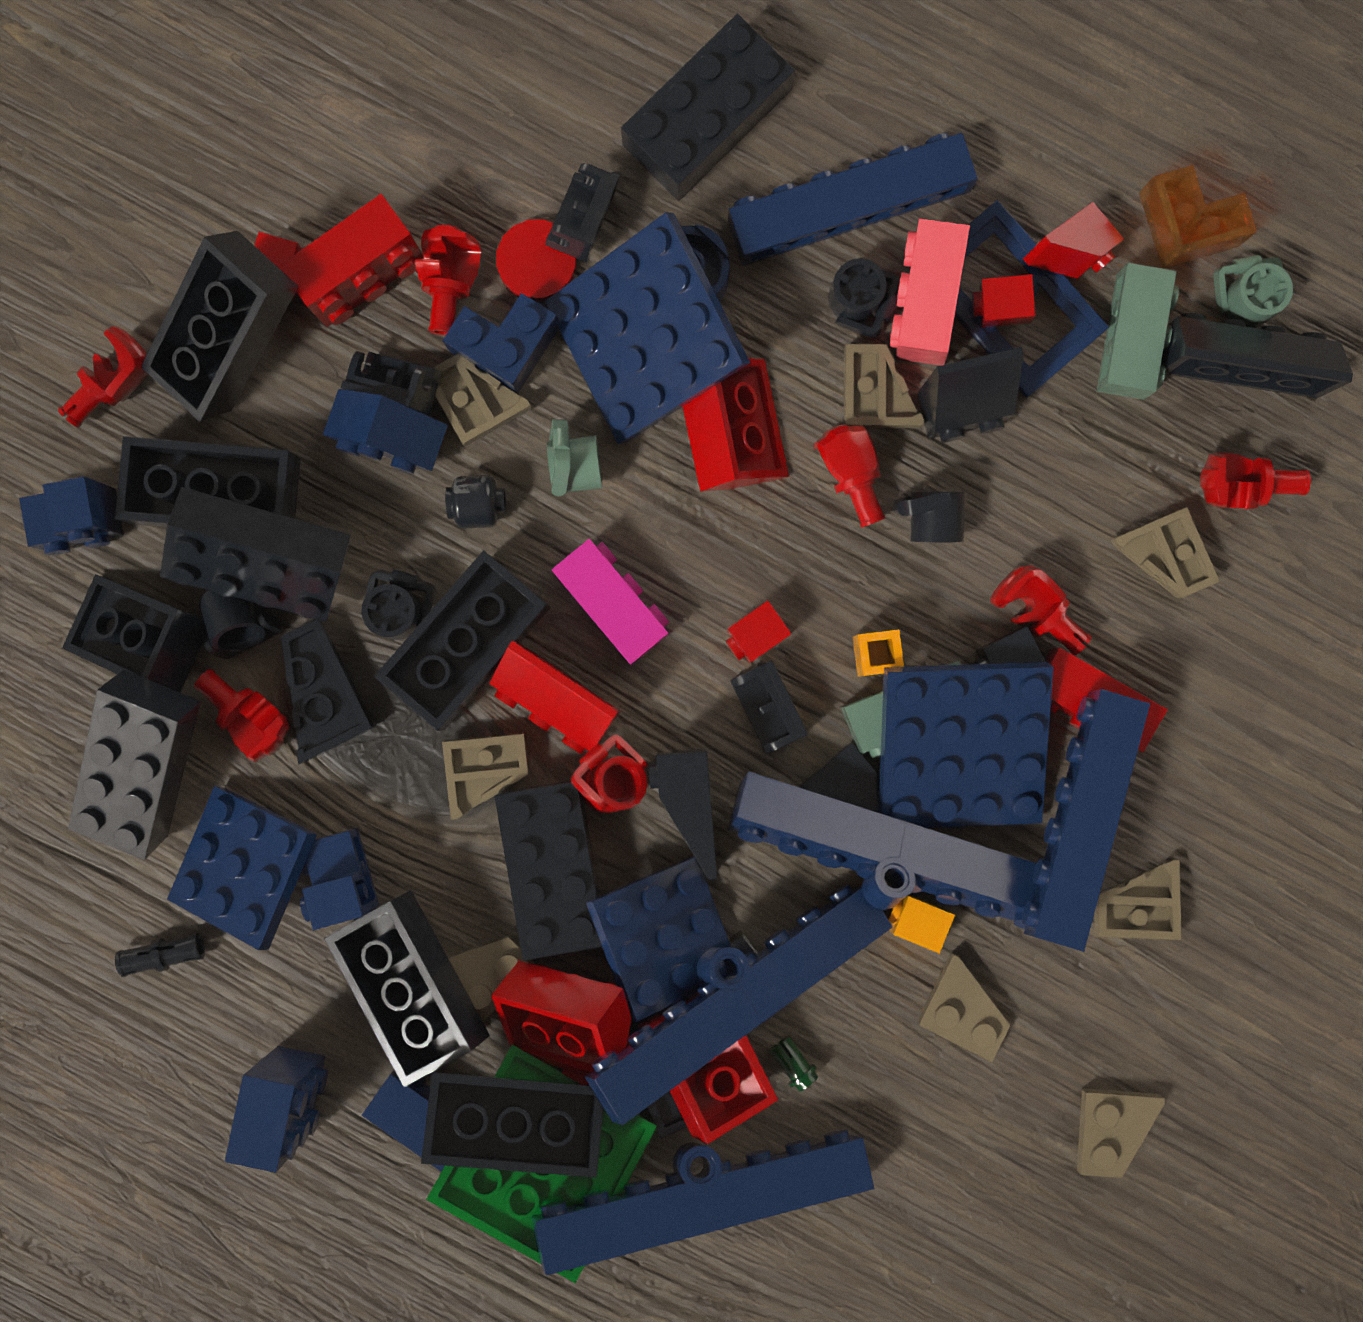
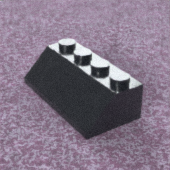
M1183 313L1168 324L1172 326V336L1168 348L1163 350L1161 365H1165V375L1316 399L1352 382L1353 372L1342 343L1326 340L1327 336L1322 333L1306 332L1300 336L1288 334L1286 329L1280 326H1263L1261 329L1246 327V322L1235 319L1222 320L1220 323L1206 321V316L1198 313Z

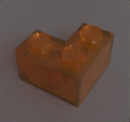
M1193 165L1153 176L1139 192L1162 269L1237 248L1257 232L1246 194L1241 193L1205 204Z

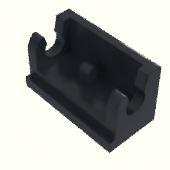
M581 163L578 169L579 173L575 172L545 245L587 262L614 198L620 175L615 172L609 173L590 164Z
M359 351L354 353L346 379L342 381L341 389L382 395L415 411L430 415L442 371L373 352L368 353L364 369L361 371L365 353Z
M772 660L730 680L765 753L773 752L808 735Z

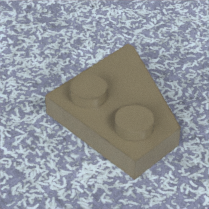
M845 344V425H862L865 428H922L924 426V418L921 413L918 414L908 394L909 388L903 376L898 373L894 365L895 360L887 344Z
M459 354L433 367L442 371L435 396L464 446L469 445L532 409L527 399L522 396L520 397L502 385L500 381L483 372Z
M1187 507L1111 539L1114 547L1177 599L1184 598L1220 582Z
M525 732L450 739L442 742L451 820L460 818L469 810L492 798L504 788L527 776L530 772Z
M1180 860L1168 861L1101 892L1094 913V937L1181 940Z
M511 935L448 958L483 1022L496 1009L491 996L515 964L519 960L523 961L521 946ZM535 959L524 960L527 963L539 964Z
M951 952L917 1020V1024L993 1062L1010 1028V1024L960 957Z
M1082 1088L1077 1171L1080 1175L1122 1178L1164 1107L1165 1098L1161 1094Z

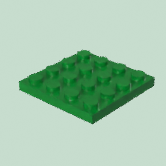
M514 1045L510 1046L494 1075L495 1078L581 1085ZM603 1107L597 1178L444 1166L426 1200L541 1264L532 1216L541 1214L540 1207L553 1202L566 1201V1205L569 1207L583 1203L582 1196L603 1190L608 1191V1196L623 1193L624 1185L628 1183L657 1126L638 1115L624 1125L612 1122ZM584 1266L558 1272L557 1274L576 1284Z

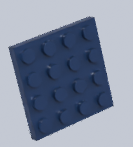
M665 212L545 301L549 310L557 315L559 321L558 328L617 444L627 443L750 364L674 213Z
M1048 662L884 667L878 813L924 828L1042 823L1053 666Z

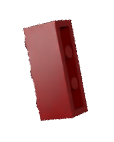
M1060 647L1050 649L1045 657V661L1053 666L1050 712L1056 714L1059 709L1072 717L1069 723L1079 729L1081 721L1077 720L1078 708L1083 697H1088L1090 692L1103 689L1150 703L1138 752L1144 753L1168 709Z

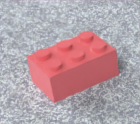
M919 219L917 232H908L904 266L911 267L910 274L901 273L897 296V306L904 307L903 315L894 314L890 337V347L897 348L896 359L939 366L945 365L970 225Z

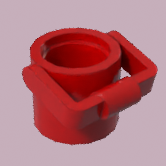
M613 735L602 745L598 743L596 747L591 748L579 760L581 765L571 776V783L581 793L586 805L596 812L605 814L631 809L641 802L647 789L644 769L648 765L622 737ZM614 746L624 755L605 759L608 756V751Z

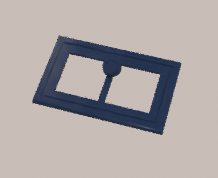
M996 200L969 224L970 229L965 258L994 233L1029 274H1033L1034 297L1038 293L1040 285L1075 325L1072 331L1030 367L1023 360L1019 390L1028 398L1109 327L1064 275L1027 265L1023 258L1037 244L1003 205ZM959 287L955 317L988 355L1013 349L995 327L981 328V316H973L972 301Z

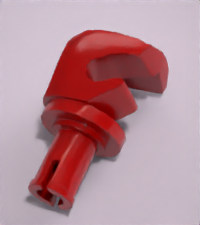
M449 224L437 225L434 228L424 230L421 237L424 259H415L418 278L422 282L421 289L432 297L428 331L442 336H446L455 321L457 300L470 296V290L478 275L481 261V246L479 242L469 233Z
M112 326L103 333L117 353L119 363L117 370H113L109 358L94 354V372L82 366L76 372L82 386L63 406L58 408L61 416L67 415L66 420L77 428L82 425L101 403L117 406L120 401L124 402L149 376L141 368L147 355L146 351L131 335L117 326Z
M845 424L830 428L813 444V449L820 452L829 472L839 482V484L834 486L836 494L844 492L845 495H850L861 523V528L886 519L872 484H875L874 479L881 477V473L879 471L880 466L877 452L868 430L862 425L847 426Z
M1215 452L1209 454L1200 474V487L1203 489L1206 503L1214 507L1255 509L1258 506L1267 505L1272 494L1307 495L1311 486L1309 470H1274L1271 460L1267 457H1258L1253 461L1233 453Z
M1026 565L1015 568L1001 581L990 598L991 604L998 608H1003L1017 599L1024 601L1026 604L1025 611L1020 615L1014 616L1010 621L1017 624L1032 623L1029 630L1037 637L1049 632L1074 656L1086 647L1082 644L1083 642L1089 644L1092 639L1089 633H1086L1066 615L1067 608L1070 605V601L1066 598L1067 595L1044 571L1037 567Z
M208 669L196 680L193 688L202 693L219 709L215 723L221 729L227 728L234 744L248 759L258 762L266 756L273 755L281 748L284 743V737L290 728L289 722L263 695L251 688L236 692L213 669Z

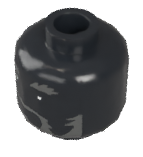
M490 475L456 477L452 487H446L445 491L448 519H454L456 525L462 529L494 527L498 521L499 513H506L505 489L497 488L494 478Z

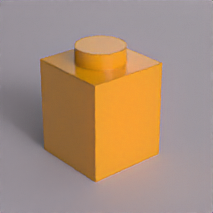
M900 630L853 636L857 677L884 674V667H904Z
M909 894L896 906L888 909L886 917L893 926L889 930L893 935L940 954L955 915L948 909Z

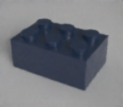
M277 1046L243 1075L225 1157L226 1163L277 1173L288 1159H293L297 1148L304 1146L307 1137L314 1135L318 1125L320 1111L314 1109L317 1094L322 1095L328 1078V1070L323 1069L324 1055Z

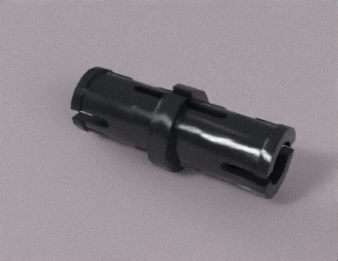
M196 933L191 936L165 941L163 938L151 941L150 945L120 950L115 954L116 970L121 977L153 969L157 972L168 970L171 965L201 960L205 956L204 941L202 936Z

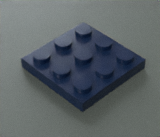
M214 786L167 900L257 950H269L317 834L224 787Z
M695 856L686 858L586 902L617 987H621L624 990L632 1017L631 1021L638 1022L697 993V989L702 985L697 975V964L700 957L710 949L730 947L701 866ZM722 961L719 965V973L724 978L728 969L726 963Z

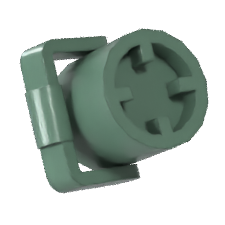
M1260 255L1237 258L1233 260L1232 265L1219 267L1213 273L1218 313H1226L1229 319L1246 322V327L1255 328L1273 318L1290 303L1293 295L1291 278L1283 269L1282 261L1277 257L1261 259ZM1234 273V275H1241L1226 289L1225 274Z
M552 419L549 441H547L552 494L563 496L569 492L603 489L596 435L569 439L568 421Z

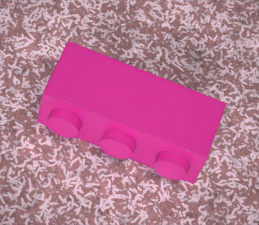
M589 538L556 565L552 571L632 666L669 635L664 627L670 622L655 604L649 609L638 597L644 591L629 573L621 577L612 564L617 559L603 542L595 546Z

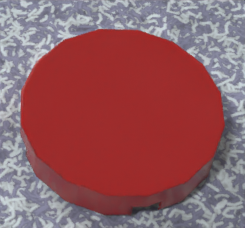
M528 219L513 225L502 236L496 250V267L503 284L515 296L519 297L522 293L535 302H545L572 282L577 264V258L545 245L547 236L553 226V223L547 220Z

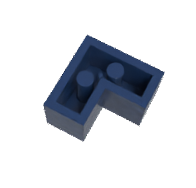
M521 293L500 327H497L464 306L442 341L452 354L461 355L472 362L477 368L500 381L502 385L518 394L557 333L559 321L555 313Z
M338 389L323 435L336 440L335 448L356 456L361 454L381 461L382 456L392 459L391 467L414 474L416 468L428 471L433 470L448 425L382 395Z
M83 476L42 484L44 493L19 498L28 547L44 550L45 555L65 554L71 552V545L82 543L87 548L106 546L111 544L110 538L124 535L122 522L115 519L116 489Z
M358 827L315 839L302 869L305 876H310L312 885L302 889L304 897L300 898L302 915L306 922L311 921L313 931L363 917L378 907L379 902Z

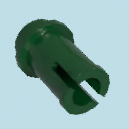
M790 1035L779 1041L780 1045L777 1046L775 1044L770 1048L769 1053L773 1055L789 1077V1086H795L800 1092L817 1080L818 1075L815 1072L817 1067L815 1064L810 1065L793 1043Z

